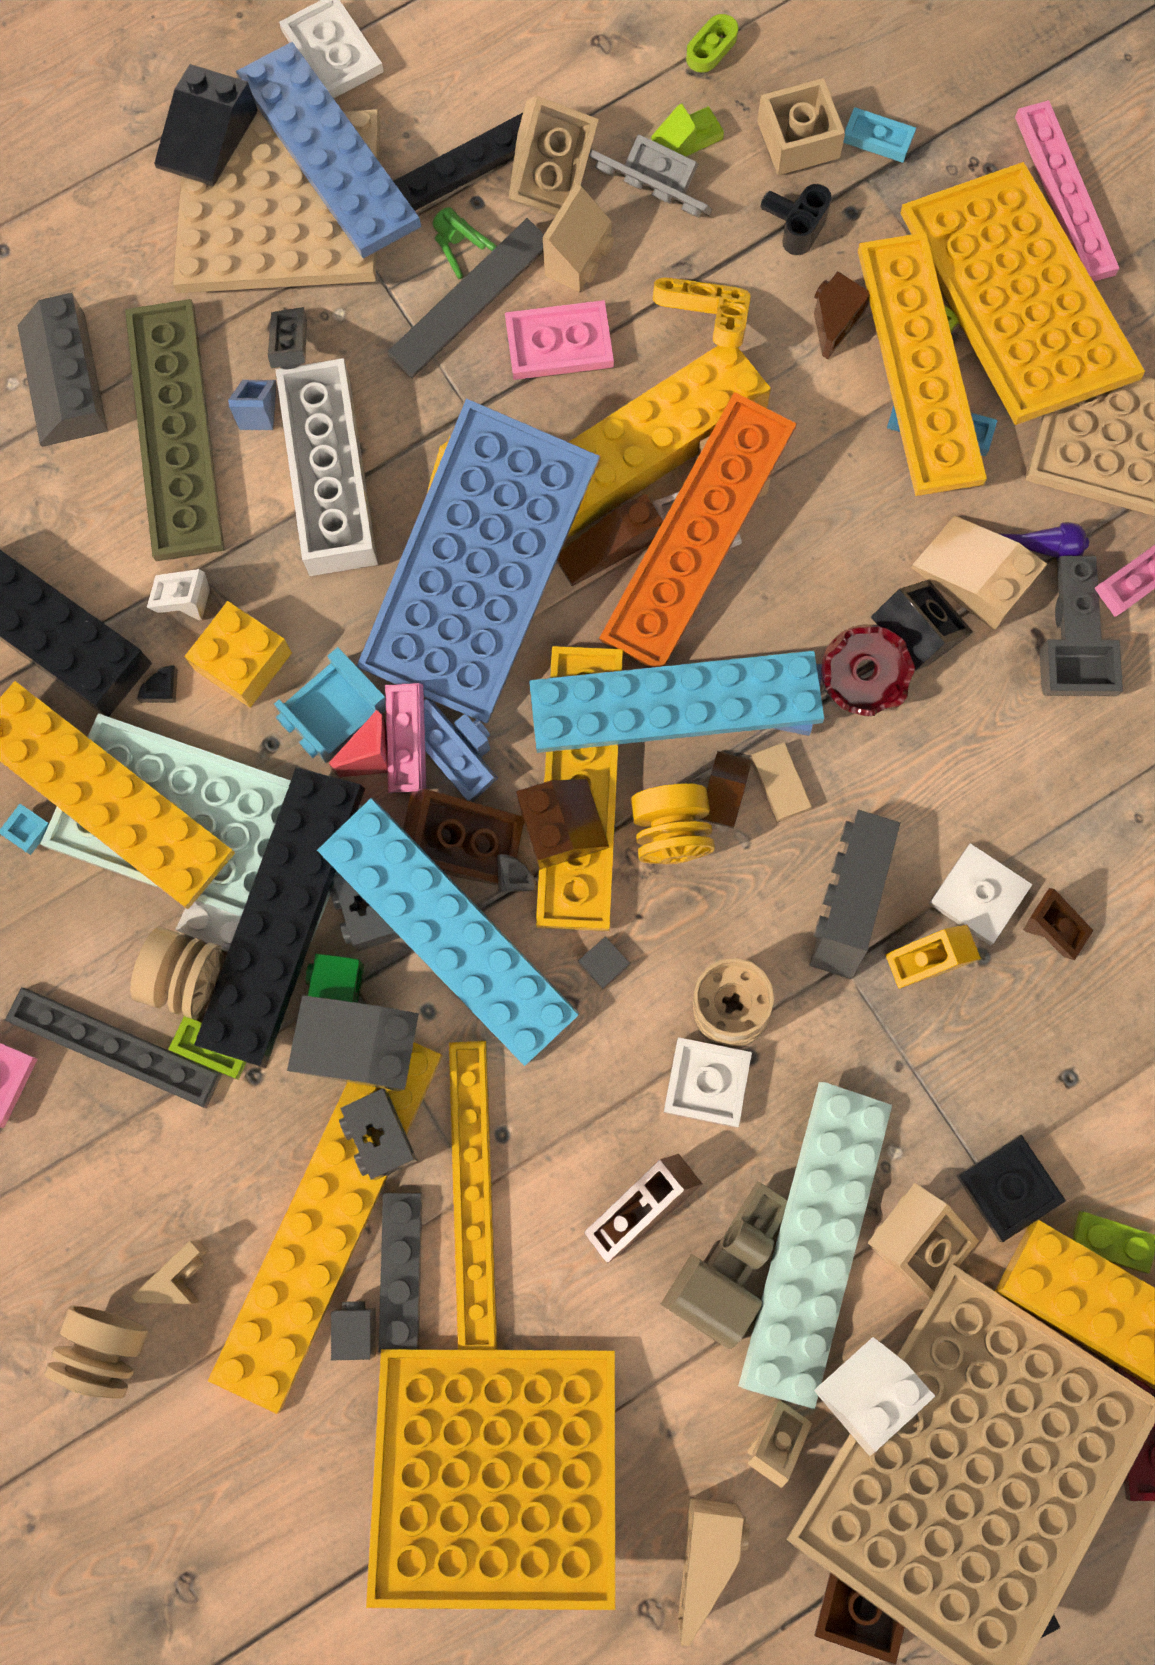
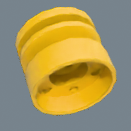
M698 784L663 785L643 790L631 797L634 824L650 827L636 834V842L643 845L638 848L639 861L650 864H678L704 857L714 852V839L707 837L712 834V825L707 822L697 821L709 815L710 810L706 787Z

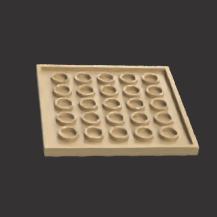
M378 109L344 111L346 117L379 161L380 117ZM254 117L214 187L181 176L173 286L177 293L376 281V252L365 258L361 257L265 117Z

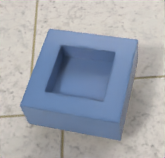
M464 714L454 722L456 729L480 757L490 751L487 739L490 733L478 719L472 722Z

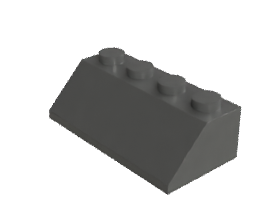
M73 293L38 300L17 327L41 447L108 432L83 310Z

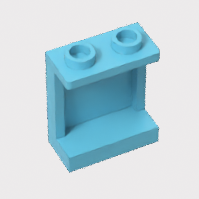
M338 647L327 656L330 664L285 703H282L280 699L274 703L280 713L275 717L289 733L295 729L303 738L299 741L303 749L312 758L318 754L325 763L345 746L376 710L381 714L386 711L385 696Z

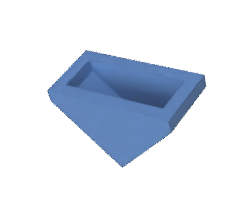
M242 380L228 400L229 408L240 430H273L276 380Z

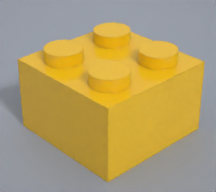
M227 601L184 657L196 672L251 708L292 652L283 637Z

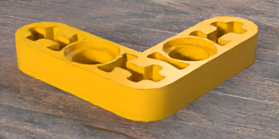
M667 277L659 278L654 282L652 299L656 304L664 307L716 314L713 342L725 348H737L743 344L751 298L747 290L732 286Z

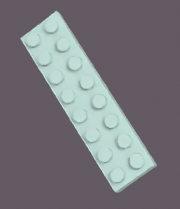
M819 1082L761 1298L762 1305L756 1317L738 1386L815 1409L818 1395L814 1390L822 1383L892 1109L891 1104L826 1082Z

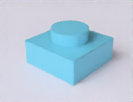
M19 804L1 827L0 834L31 855L42 841L49 823L22 804Z

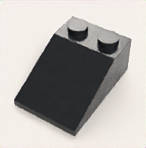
M189 64L174 89L154 162L155 167L214 187L258 112L248 81Z

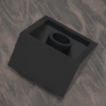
M929 579L898 589L871 616L878 626L887 628L906 642L915 671L932 664L973 633L971 628Z

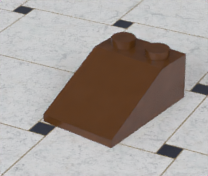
M423 789L411 793L403 830L447 875L498 885L497 855H509L517 858L524 820L520 815Z

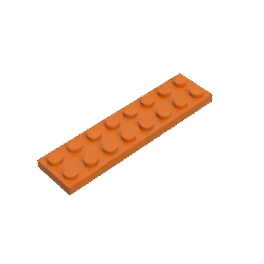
M736 392L733 393L599 637L601 642L615 649H623L624 654L650 668L666 666L795 431L797 423Z

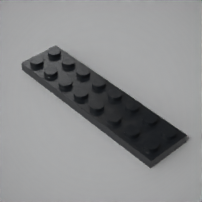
M295 768L194 1043L195 1046L263 1068L267 1067L336 873L335 868L317 850L358 811L365 791L361 784Z

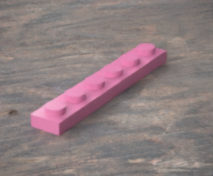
M1050 101L1019 108L1015 119L1058 222L1093 282L1116 276L1119 270L1118 263Z

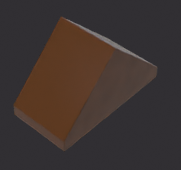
M717 751L707 787L709 815L699 820L734 829L752 760Z

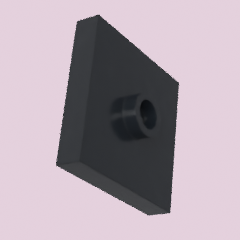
M1022 1135L1016 1136L956 1175L999 1242L1008 1240L1066 1201Z

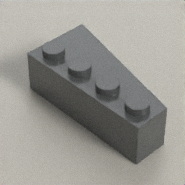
M862 810L857 811L852 822L846 820L840 837V842H844L845 846L843 853L837 852L833 862L831 873H835L836 876L834 883L828 884L822 904L827 907L824 916H819L813 937H816L817 941L809 966L852 979L868 951L901 822Z

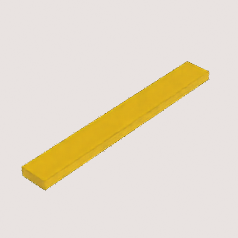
M449 1042L458 1350H498L487 1042Z

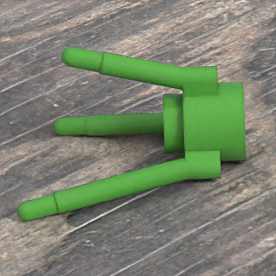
M450 207L438 212L433 220V227L438 232L435 241L442 247L458 279H462L463 274L448 245L449 242L457 244L466 237L481 250L487 247L493 251L497 247V245L471 227L464 218H460Z

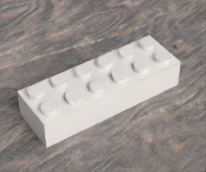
M344 358L300 365L288 370L275 369L301 554L309 576L378 565L351 383Z

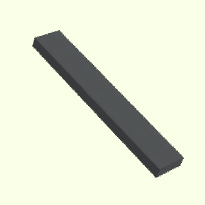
M526 218L388 350V356L413 378L544 252V234Z
M21 987L5 1018V1021L203 1108H207L222 1077V1073L24 987Z

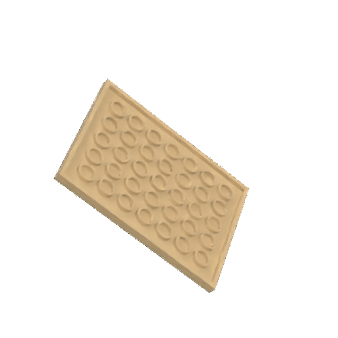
M952 1264L897 1354L900 1359L908 1364L935 1397L870 1456L854 1437L849 1434L786 1540L955 1665H1027L1155 1423V1397Z

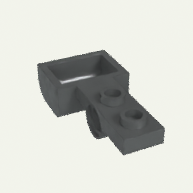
M1060 556L1057 561L1059 597L1055 606V621L1057 627L1061 628V640L1048 639L1040 649L1042 693L1044 696L1117 697L1123 692L1120 640H1102L1099 594L1094 589L1098 585L1096 556Z

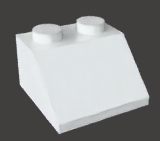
M874 1337L814 1390L869 1456L884 1445L935 1397L906 1362Z

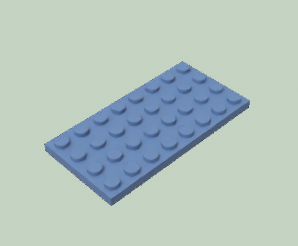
M466 398L358 661L357 668L396 685L423 684L424 697L478 719L481 722L489 723L598 465L600 456Z

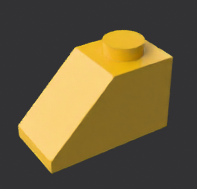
M967 924L943 929L885 954L898 989L951 972L981 959Z

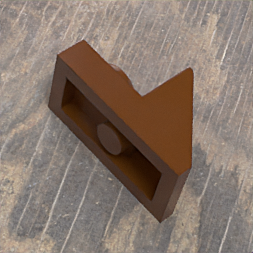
M1052 888L1047 890L1023 929L1027 933L1045 937L1064 958L1071 960L1077 958L1094 931L1065 899Z

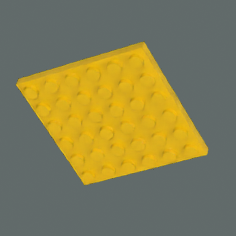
M381 1349L366 1608L615 1610V1351Z

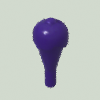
M1062 522L1058 527L1025 534L998 533L1020 543L1030 551L1054 557L1057 561L1060 556H1083L1090 543L1083 527L1072 522Z

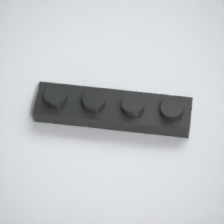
M383 1193L378 1352H381V1349L419 1350L422 1193Z

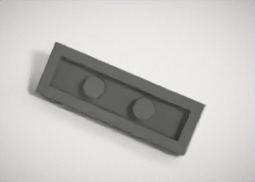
M304 307L271 312L268 359L271 368L280 367L281 369L288 370L305 363L307 317Z

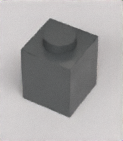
M365 1301L342 1302V1309L331 1311V1361L370 1360L376 1356V1308H365Z

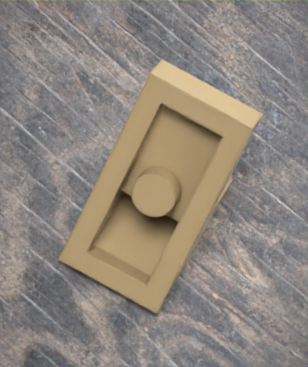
M199 1240L189 1241L131 1298L136 1303H198L199 1299L185 1285L181 1278L184 1277L187 1280L204 1265L201 1258L209 1251Z
M779 1400L748 1448L747 1452L751 1455L748 1465L782 1488L790 1479L812 1422Z

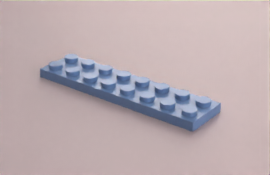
M293 42L236 71L238 79L248 81L256 106L362 258L373 254L421 227L420 218Z

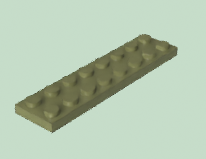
M192 299L125 309L152 556L155 561L224 551L195 306Z

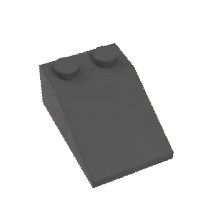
M302 995L287 1071L394 1091L405 1090L419 1013Z

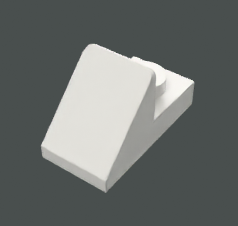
M197 569L156 575L147 608L157 613L181 611L197 620H202L210 591L205 572Z

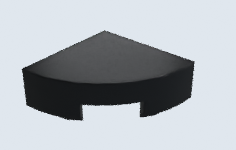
M175 665L158 669V672L152 675L146 683H143L139 689L137 699L141 703H176L178 669Z

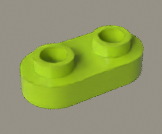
M717 14L711 17L688 43L686 51L687 65L692 70L700 73L709 72L714 69L737 41V21L727 14Z

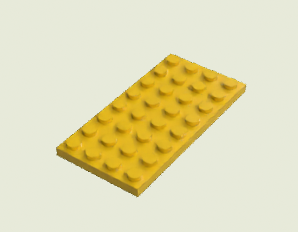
M1024 162L902 204L900 214L911 234L926 232L939 286L953 312H955L962 329L1014 425L1142 379L1145 373L1144 368Z

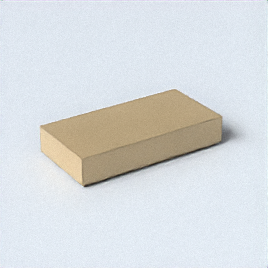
M785 742L751 754L750 759L777 822L811 810V803Z

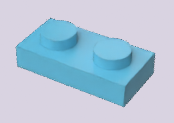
M854 107L845 129L843 143L903 163L914 138L916 127Z

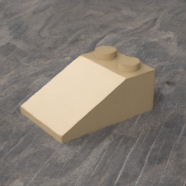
M540 96L527 100L517 134L508 199L556 216L575 184L581 186L599 119Z
M954 515L911 568L925 579H929L933 585L993 630H996L1035 583L1047 566V563L1020 543Z
M690 1498L677 1623L682 1646L691 1645L738 1566L741 1550H748L750 1525L746 1524V1517L742 1516L737 1504Z

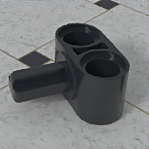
M811 184L803 190L795 202L772 191H768L764 195L760 207L762 210L786 221L782 240L784 249L792 255H803L810 250L824 227L832 197L831 192L824 185Z

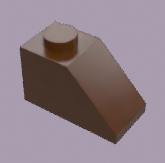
M838 271L829 282L824 280L814 296L817 299L814 317L822 356L826 359H829L865 313L870 295L868 290Z

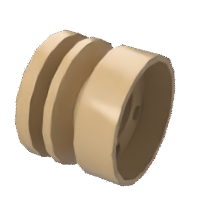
M162 927L155 928L146 938L134 965L130 988L132 1000L158 1009L167 1003L170 1012L178 1015L183 1012V1016L197 1020L207 1009L218 981L223 963L222 947L211 942L205 945V942L198 938L191 940L187 945L186 936L182 933Z
M738 958L723 959L707 967L698 978L693 995L694 1019L702 1035L715 1045L729 1048L745 1047L757 1040L767 1028L774 1003L772 984L765 972L750 961ZM732 1000L738 1002V1010H734L732 1015L726 1013L725 1004L729 1005Z
M69 1306L59 1332L60 1335L73 1342L74 1346H57L53 1348L52 1357L60 1362L48 1363L44 1372L45 1377L81 1395L114 1399L125 1397L128 1385L119 1378H131L134 1370L119 1359L120 1356H140L148 1328L131 1319L85 1306Z

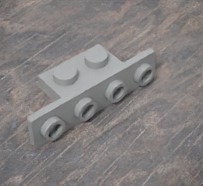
M639 134L625 165L592 149L589 156L596 161V169L610 176L613 175L614 171L625 175L623 180L625 183L640 190L644 184L654 189L652 194L654 197L670 204L673 198L683 203L681 208L683 211L699 218L701 212L710 216L713 209L707 204L685 194L699 165L696 161Z

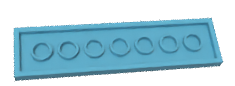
M814 651L529 680L537 753L819 724L824 721Z
M370 798L317 850L524 1066L579 1015V1012L374 798Z

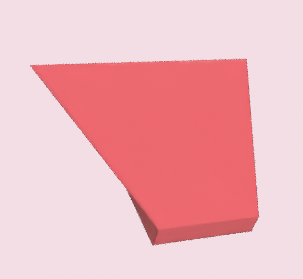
M377 710L329 762L330 767L337 776L349 777L388 773L386 723L382 714Z

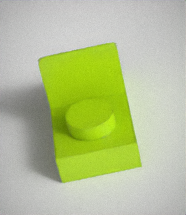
M681 103L654 132L651 140L686 157L723 140L724 130L709 106L689 115Z

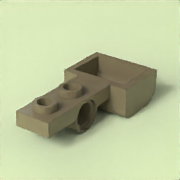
M757 1181L708 1263L691 1254L661 1302V1305L727 1349L735 1347L746 1333L762 1305V1300L744 1289L743 1285L752 1270L759 1269L769 1258L774 1246L772 1237L782 1222L788 1200Z

